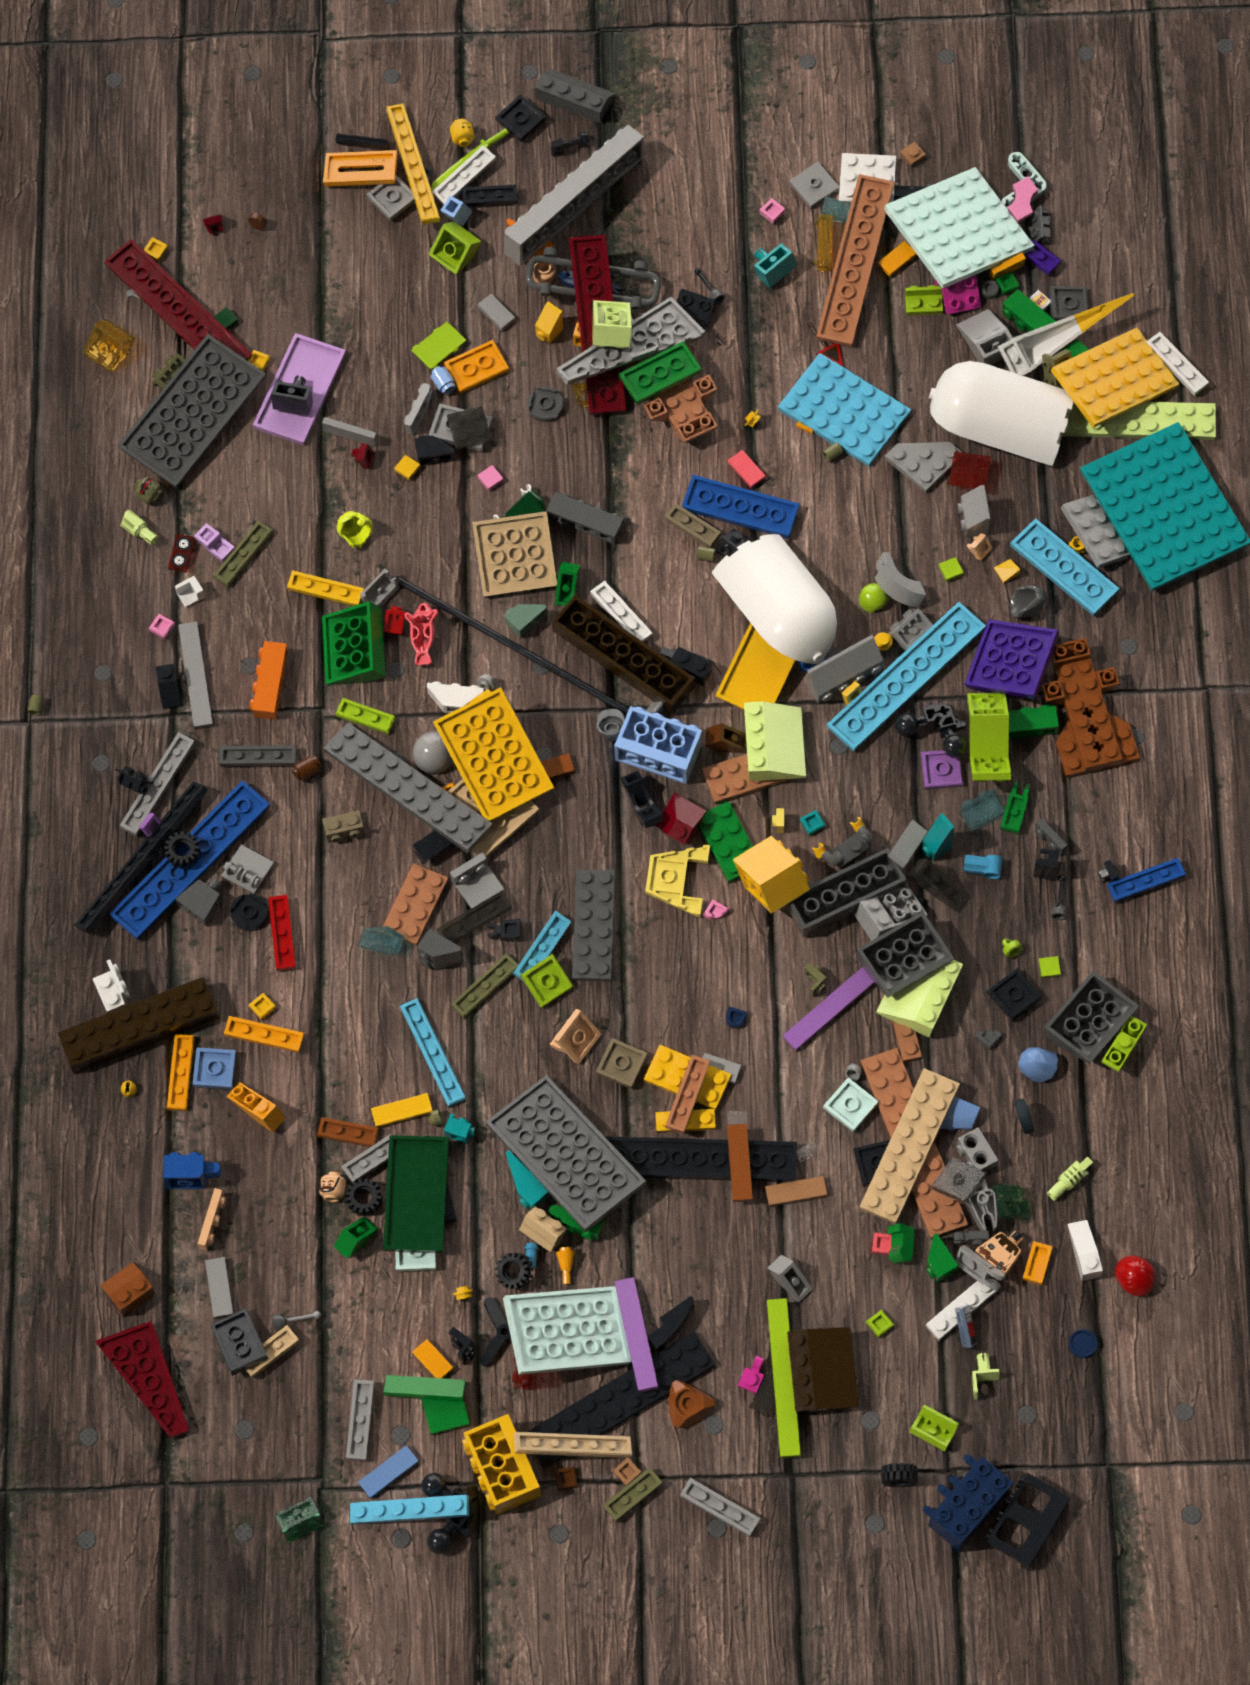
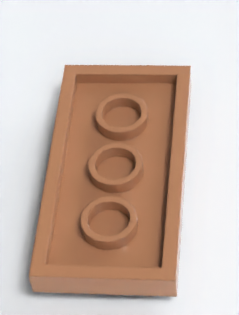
M747 754L702 768V773L714 805L787 781V779L749 781Z
M413 863L381 931L417 946L449 880L448 877Z

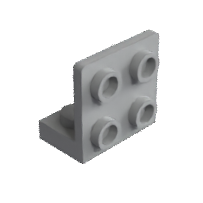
M483 852L450 872L453 884L472 910L504 891L503 886L489 868L487 858Z

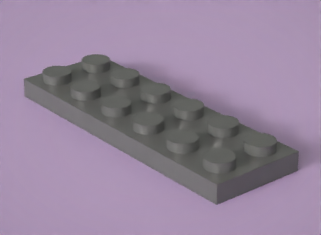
M576 869L572 981L611 982L615 870Z

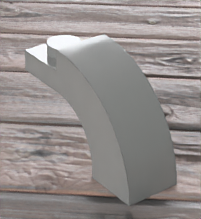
M883 552L876 562V569L878 570L875 576L876 582L891 598L907 606L918 608L926 596L921 582L903 576L895 567L890 553Z

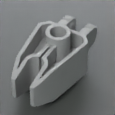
M985 1177L980 1178L979 1182L982 1191L977 1192L973 1180H968L970 1195L967 1205L978 1228L981 1231H986L984 1222L986 1218V1220L991 1222L993 1232L996 1231L997 1207L995 1191L988 1189Z

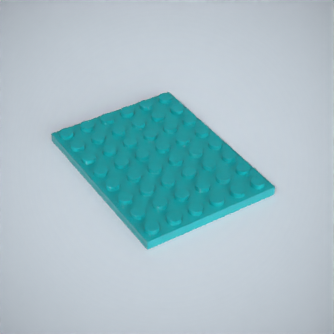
M1179 422L1080 467L1081 474L1151 591L1250 546L1248 535Z

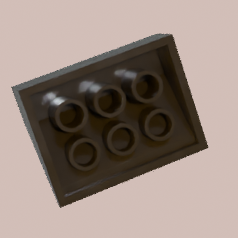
M837 1327L787 1331L795 1411L798 1414L859 1407L851 1328Z

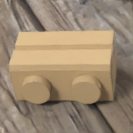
M534 1207L525 1215L519 1231L549 1252H552L561 1243L567 1228L562 1226L558 1220L548 1216L544 1210Z

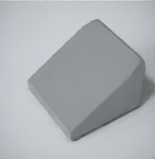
M652 702L646 711L661 714L663 712V702Z

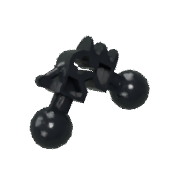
M938 701V705H934L931 702L927 708L924 705L920 706L922 716L915 717V715L910 713H904L897 718L895 728L901 736L911 737L916 734L918 728L925 726L928 733L934 732L939 727L940 738H945L942 747L947 756L958 758L966 751V741L962 736L956 734V731L966 728V722L958 720L953 715L951 706L947 704H941Z
M429 1473L421 1482L422 1491L428 1497L469 1496L470 1489L464 1491L461 1489L462 1483L451 1492L447 1488L445 1478L439 1473ZM477 1495L469 1496V1516L446 1518V1525L443 1529H435L429 1533L427 1546L431 1552L444 1554L449 1551L453 1541L452 1535L455 1532H460L466 1538L470 1537V1523H472L475 1509L473 1503Z

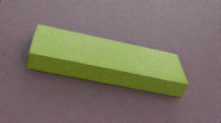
M342 698L335 714L336 717L387 735L395 721L394 715Z

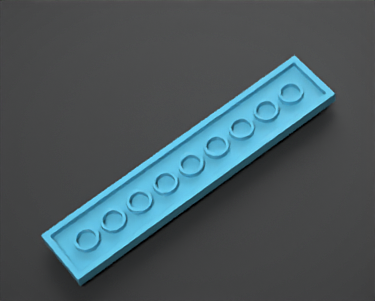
M958 602L827 723L826 727L854 752L985 630L986 625Z

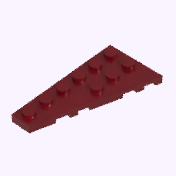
M152 1320L95 1341L170 1439L190 1432Z

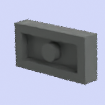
M1042 818L1039 819L1035 824L1036 835L1048 843L1050 850L1060 849L1059 856L1061 857L1066 853L1067 844Z

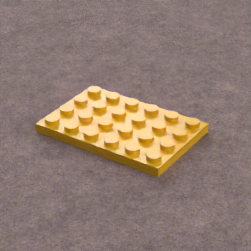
M1138 328L1066 360L1051 369L1053 375L1093 428L1176 389L1179 385V382L1160 357L1146 343L1147 340Z
M501 687L433 721L482 817L489 822L554 789Z

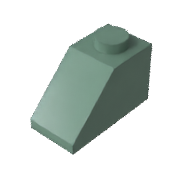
M517 604L514 608L511 607L506 611L504 616L505 624L519 638H522L548 615L547 607L537 604Z

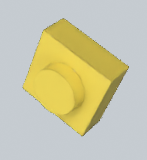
M776 808V815L772 816V827H776V833H784V808Z

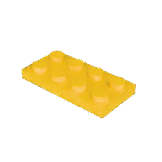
M659 1045L644 1077V1081L677 1095L691 1057ZM709 1065L696 1103L716 1111L729 1083L731 1074Z

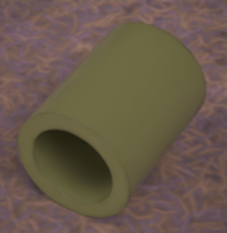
M837 442L822 451L824 458L828 462H831L843 453L842 447Z
M698 546L696 559L713 562L715 549Z
M31 695L28 707L29 714L36 716L41 714L44 701L42 696Z

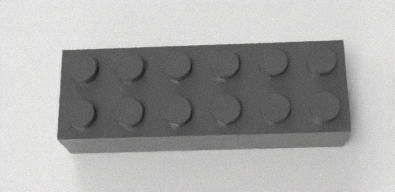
M889 848L810 885L809 891L785 905L803 937L855 913L859 903L863 900L906 886L907 879L899 865L888 857L891 852Z

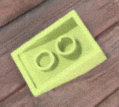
M593 300V345L598 347L614 346L619 349L630 348L632 329L630 303Z

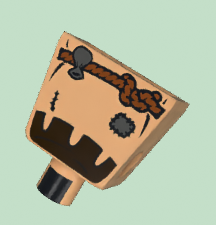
M1016 1231L1009 1237L999 1232L979 1246L975 1253L993 1265V1268L1001 1270L1006 1277L1020 1257L1021 1249L1017 1245L1023 1238Z

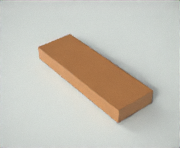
M824 1176L765 1186L769 1207L827 1197Z

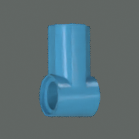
M965 855L963 872L982 874L989 879H999L1001 877L1003 858L997 855H987L986 857Z

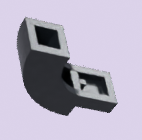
M639 771L621 777L626 795L640 824L648 828L662 822V815L654 805Z

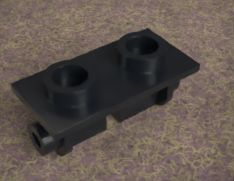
M133 768L115 769L120 772V775L117 777L118 783L131 788V790L139 794H146L148 792V783L154 784V781L148 779L147 775L135 773Z

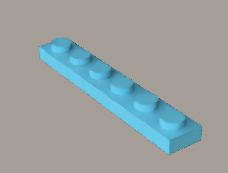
M468 1495L350 1503V1523L352 1525L469 1516Z

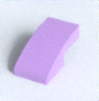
M207 523L194 535V538L222 563L235 549L232 544L222 538L220 533Z

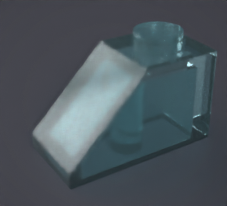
M388 926L364 928L358 946L385 955L398 954L402 948L404 936Z

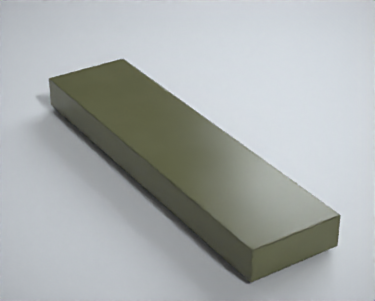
M258 520L214 573L213 578L229 588L274 533L273 530Z
M506 953L450 1004L451 1007L465 1019L513 975L519 964Z

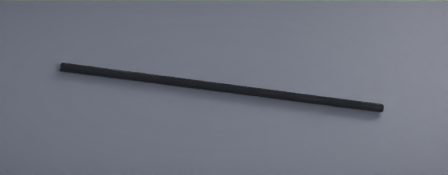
M400 577L398 579V584L401 587L627 715L629 711L627 706Z

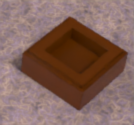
M575 1466L555 1470L558 1491L578 1488Z

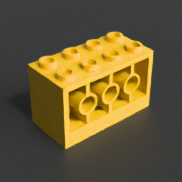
M509 1414L464 1432L465 1439L462 1440L467 1456H472L469 1459L474 1473H479L480 1475L477 1478L483 1493L487 1492L485 1497L490 1511L495 1510L496 1515L541 1497L540 1486L526 1454H515L513 1434L516 1431Z

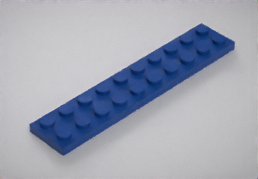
M242 780L190 832L191 836L194 835L196 840H198L201 850L197 863L194 861L192 867L189 864L187 865L188 868L184 869V866L179 869L177 865L175 867L172 866L167 857H165L109 913L110 917L138 940L176 902V898L195 883L271 807L270 803ZM186 844L178 845L175 853L179 856H185L189 853L190 847Z

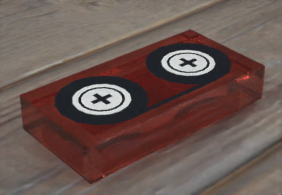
M181 534L176 535L168 570L187 573L196 541L194 537Z

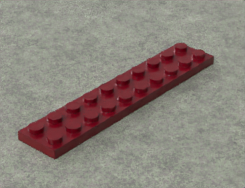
M606 235L569 237L582 352L593 346V300L613 302ZM621 366L585 379L589 415L626 412L623 382L619 378V373L622 372Z
M132 239L104 261L105 265L192 349L195 350L205 336L209 334L248 361L253 356L250 351Z

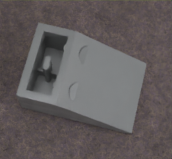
M989 309L956 324L979 363L992 365L1002 360L1003 357L997 346L1013 339L1009 330Z
M907 885L861 901L855 912V917L872 941L922 911L926 916L928 914Z

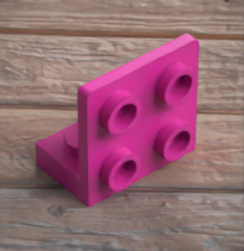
M976 275L942 289L946 314L981 307Z

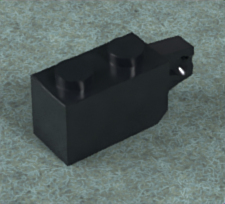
M679 646L673 650L663 647L660 652L661 655L695 678V683L702 686L705 685L712 672L711 661Z

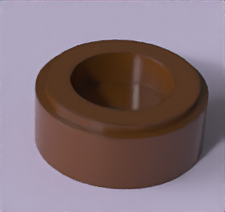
M252 213L248 218L249 224L258 230H263L267 224L266 219L259 213Z

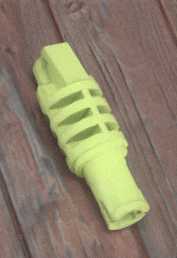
M1089 1157L1081 1163L1075 1161L1059 1176L1058 1182L1047 1192L1048 1196L1055 1201L1066 1190L1073 1189L1088 1175L1086 1169L1093 1161Z

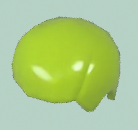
M871 583L861 590L858 597L859 605L863 610L874 613L876 610H882L886 606L889 596L877 583Z

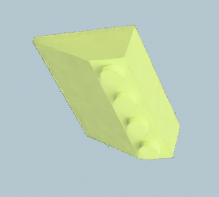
M769 702L744 703L749 781L806 778L801 707Z
M953 960L889 998L884 994L876 1013L898 1024L905 1025L924 1036L930 1037L963 964Z

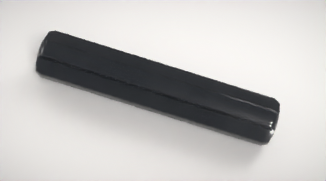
M340 133L336 134L335 138L336 144L384 150L388 149L389 145L388 139Z

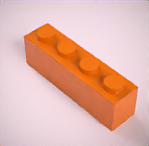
M264 641L263 648L260 647L259 659H261V662L256 667L258 679L253 684L255 696L250 701V710H252L253 716L256 718L273 720L277 718L288 655L286 643Z

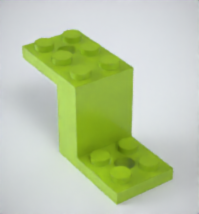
M967 693L969 760L972 781L986 782L987 780H995L997 782L1011 780L1009 712L1006 695L1002 693Z

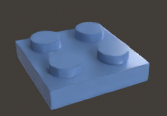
M197 1048L193 1087L232 1089L236 1050Z

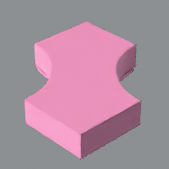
M1029 177L1013 184L1016 197L1013 203L1008 206V211L1017 223L1033 215L1030 202L1038 193V189Z

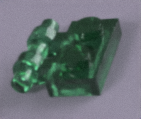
M1003 1183L993 1186V1192L1001 1196L996 1199L999 1218L1031 1219L1028 1199L1022 1198L1025 1192L1024 1188L1019 1185L1008 1186Z

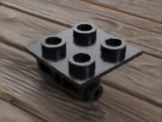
M681 288L677 303L706 330L711 312L715 309V299Z

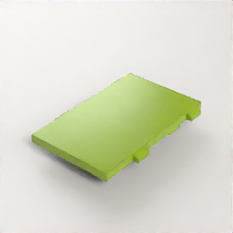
M446 321L439 328L433 330V333L422 342L412 347L411 351L432 370L438 367V364L444 361L450 354L457 352L458 348L466 342V339Z

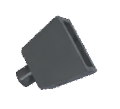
M214 877L208 884L197 880L176 898L177 905L204 926H207L221 903V897L217 890L222 886V883Z

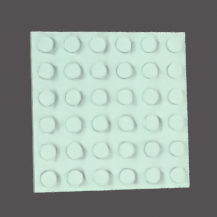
M976 167L884 206V211L942 289L990 269L1020 253L1025 254L1034 249V244Z

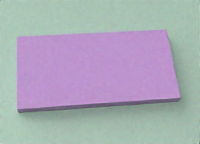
M295 333L253 423V429L304 446L345 358L346 350ZM299 375V379L301 376L306 379L304 386L312 387L313 404L308 415L273 409L271 392L276 381L293 384L294 378Z

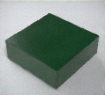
M227 307L214 316L226 330H229L238 323V318Z

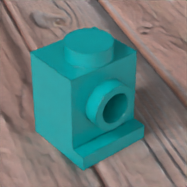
M450 1113L444 1129V1135L450 1139L467 1144L468 1140L473 1138L476 1128L472 1127L468 1120L463 1118L455 1119V1115Z

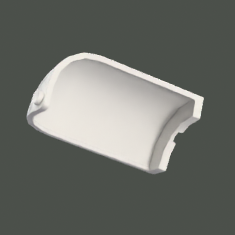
M973 361L955 364L944 371L937 382L936 388H932L929 399H932L930 404L931 415L947 431L1053 466L1062 437L1060 432H1065L1068 422L1067 418L1073 405V400L1062 388L985 363Z
M779 534L760 536V540L752 543L747 541L738 546V551L730 557L726 555L712 571V574L760 636L774 649L793 660L810 664L821 663L835 639L837 627L835 607L826 592Z

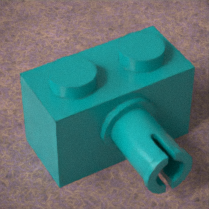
M782 243L770 253H767L763 248H759V251L756 250L754 254L755 258L760 260L754 265L757 276L769 288L797 267L793 252Z

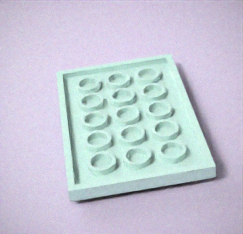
M615 1286L506 1295L503 1298L519 1375L628 1365L632 1362Z

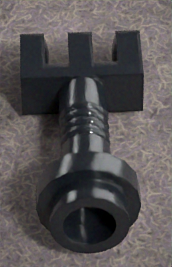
M579 132L578 137L563 142L562 138L552 141L551 156L564 154V149L580 143L582 146H586L590 142L587 132Z

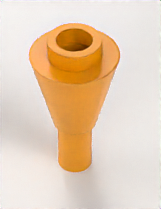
M561 1247L560 1251L556 1252L563 1274V1284H571L570 1271L572 1270L576 1252L572 1251L571 1247Z

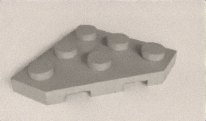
M951 442L898 443L885 455V460L927 493L964 456V453Z

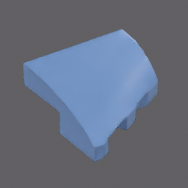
M954 1097L940 1129H948V1131L958 1128L972 1130L980 1114V1107Z

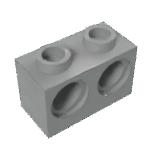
M979 1127L958 1138L956 1149L960 1156L964 1155L969 1171L971 1173L974 1172L976 1177L998 1165V1159ZM974 1142L976 1146L969 1148L966 1146V1143ZM983 1158L986 1163L980 1165L976 1162V1159Z

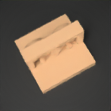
M576 1009L558 1034H556L550 1045L554 1049L566 1053L574 1063L580 1064L600 1037L601 1032L581 1010Z

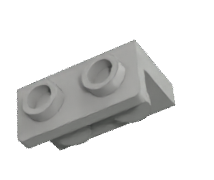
M919 608L907 610L902 615L904 618L900 622L897 621L889 628L891 631L887 633L894 637L904 650H907L933 626Z

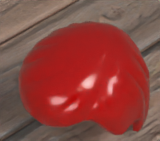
M1136 1255L1123 1257L1117 1263L1114 1276L1124 1291L1137 1297L1145 1296L1152 1291L1155 1271L1147 1260Z

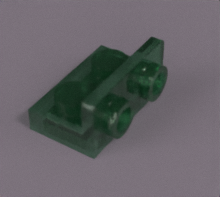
M312 1497L275 1514L287 1542L296 1540L324 1526V1522Z

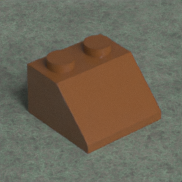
M133 1262L100 1285L123 1317L156 1294L153 1286Z

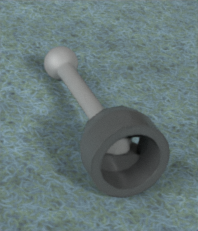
M319 1311L292 1318H286L282 1314L272 1315L275 1331L284 1328L288 1322L309 1318L319 1319L321 1317Z

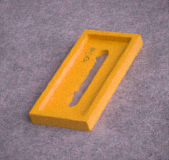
M397 150L326 153L323 177L324 187L395 184L398 160ZM350 167H384L380 171L339 172V169Z

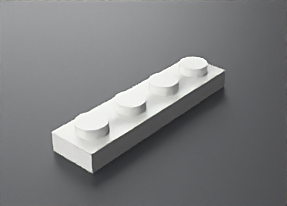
M483 145L432 191L433 196L444 205L449 196L455 198L462 191V187H467L496 160V156Z
M1161 332L1146 342L1167 368L1194 396L1209 385V381Z
M603 581L590 591V595L618 625L643 642L653 636L648 627L606 581Z
M976 1281L926 1324L927 1329L940 1341L958 1325L955 1308L969 1305L970 1312L972 1313L997 1291Z

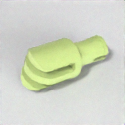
M131 510L125 512L120 526L134 537H141L149 545H154L159 538L158 535L147 528V523Z

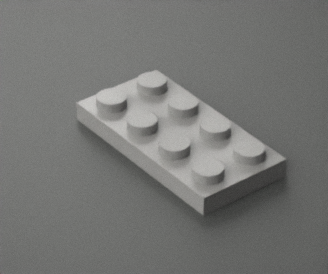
M1094 495L1062 505L1060 509L1097 568L1129 557L1130 554L1104 511L1097 504Z

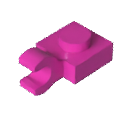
M756 1356L752 1368L745 1367L738 1383L739 1388L757 1394L764 1378V1374L759 1373L764 1362L763 1358Z

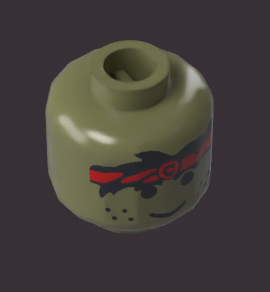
M148 476L143 478V480L138 479L133 487L136 489L135 497L146 504L155 503L162 493V490H160L161 485Z

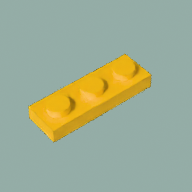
M714 1109L693 1110L685 1132L716 1130ZM670 1111L655 1112L657 1133L676 1132L665 1128Z

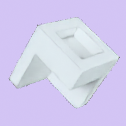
M195 576L175 586L176 593L185 608L205 598L204 591Z

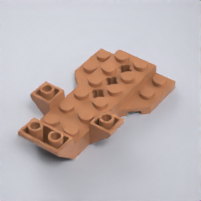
M685 343L686 346L688 347V349L690 350V352H691L692 355H693V352H692L690 346L688 345V343ZM657 354L623 365L621 370L623 372ZM710 375L693 381V385L688 379L654 396V400L643 404L651 421L669 422L675 435L684 443L718 428L711 413L704 406V403L718 391Z

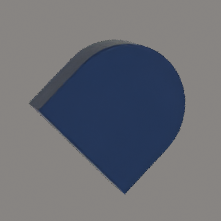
M729 1006L726 1014V1024L732 1029L741 1028L745 1023L748 1012Z

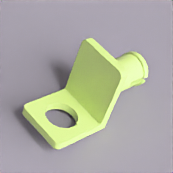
M982 1353L976 1356L978 1371H972L974 1400L978 1399L977 1382L999 1380L1000 1371L999 1369H990L989 1354L984 1353V1361Z

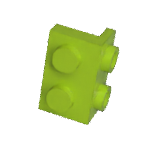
M923 1405L909 1432L945 1452L957 1431L959 1423L933 1408Z

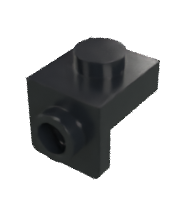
M733 529L721 538L716 551L724 557L726 555L730 557L738 551L737 547L747 542L748 539Z

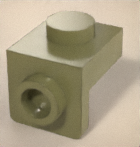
M809 962L804 967V975L814 983L810 988V995L814 996L816 993L820 994L826 988V977L817 965L813 966Z

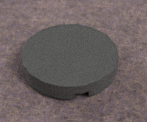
M540 387L535 392L533 391L528 398V411L535 420L551 422L556 420L564 410V399L559 391L554 388Z

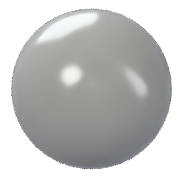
M428 732L419 737L415 742L413 759L417 767L423 772L440 774L448 770L453 764V760L438 732Z

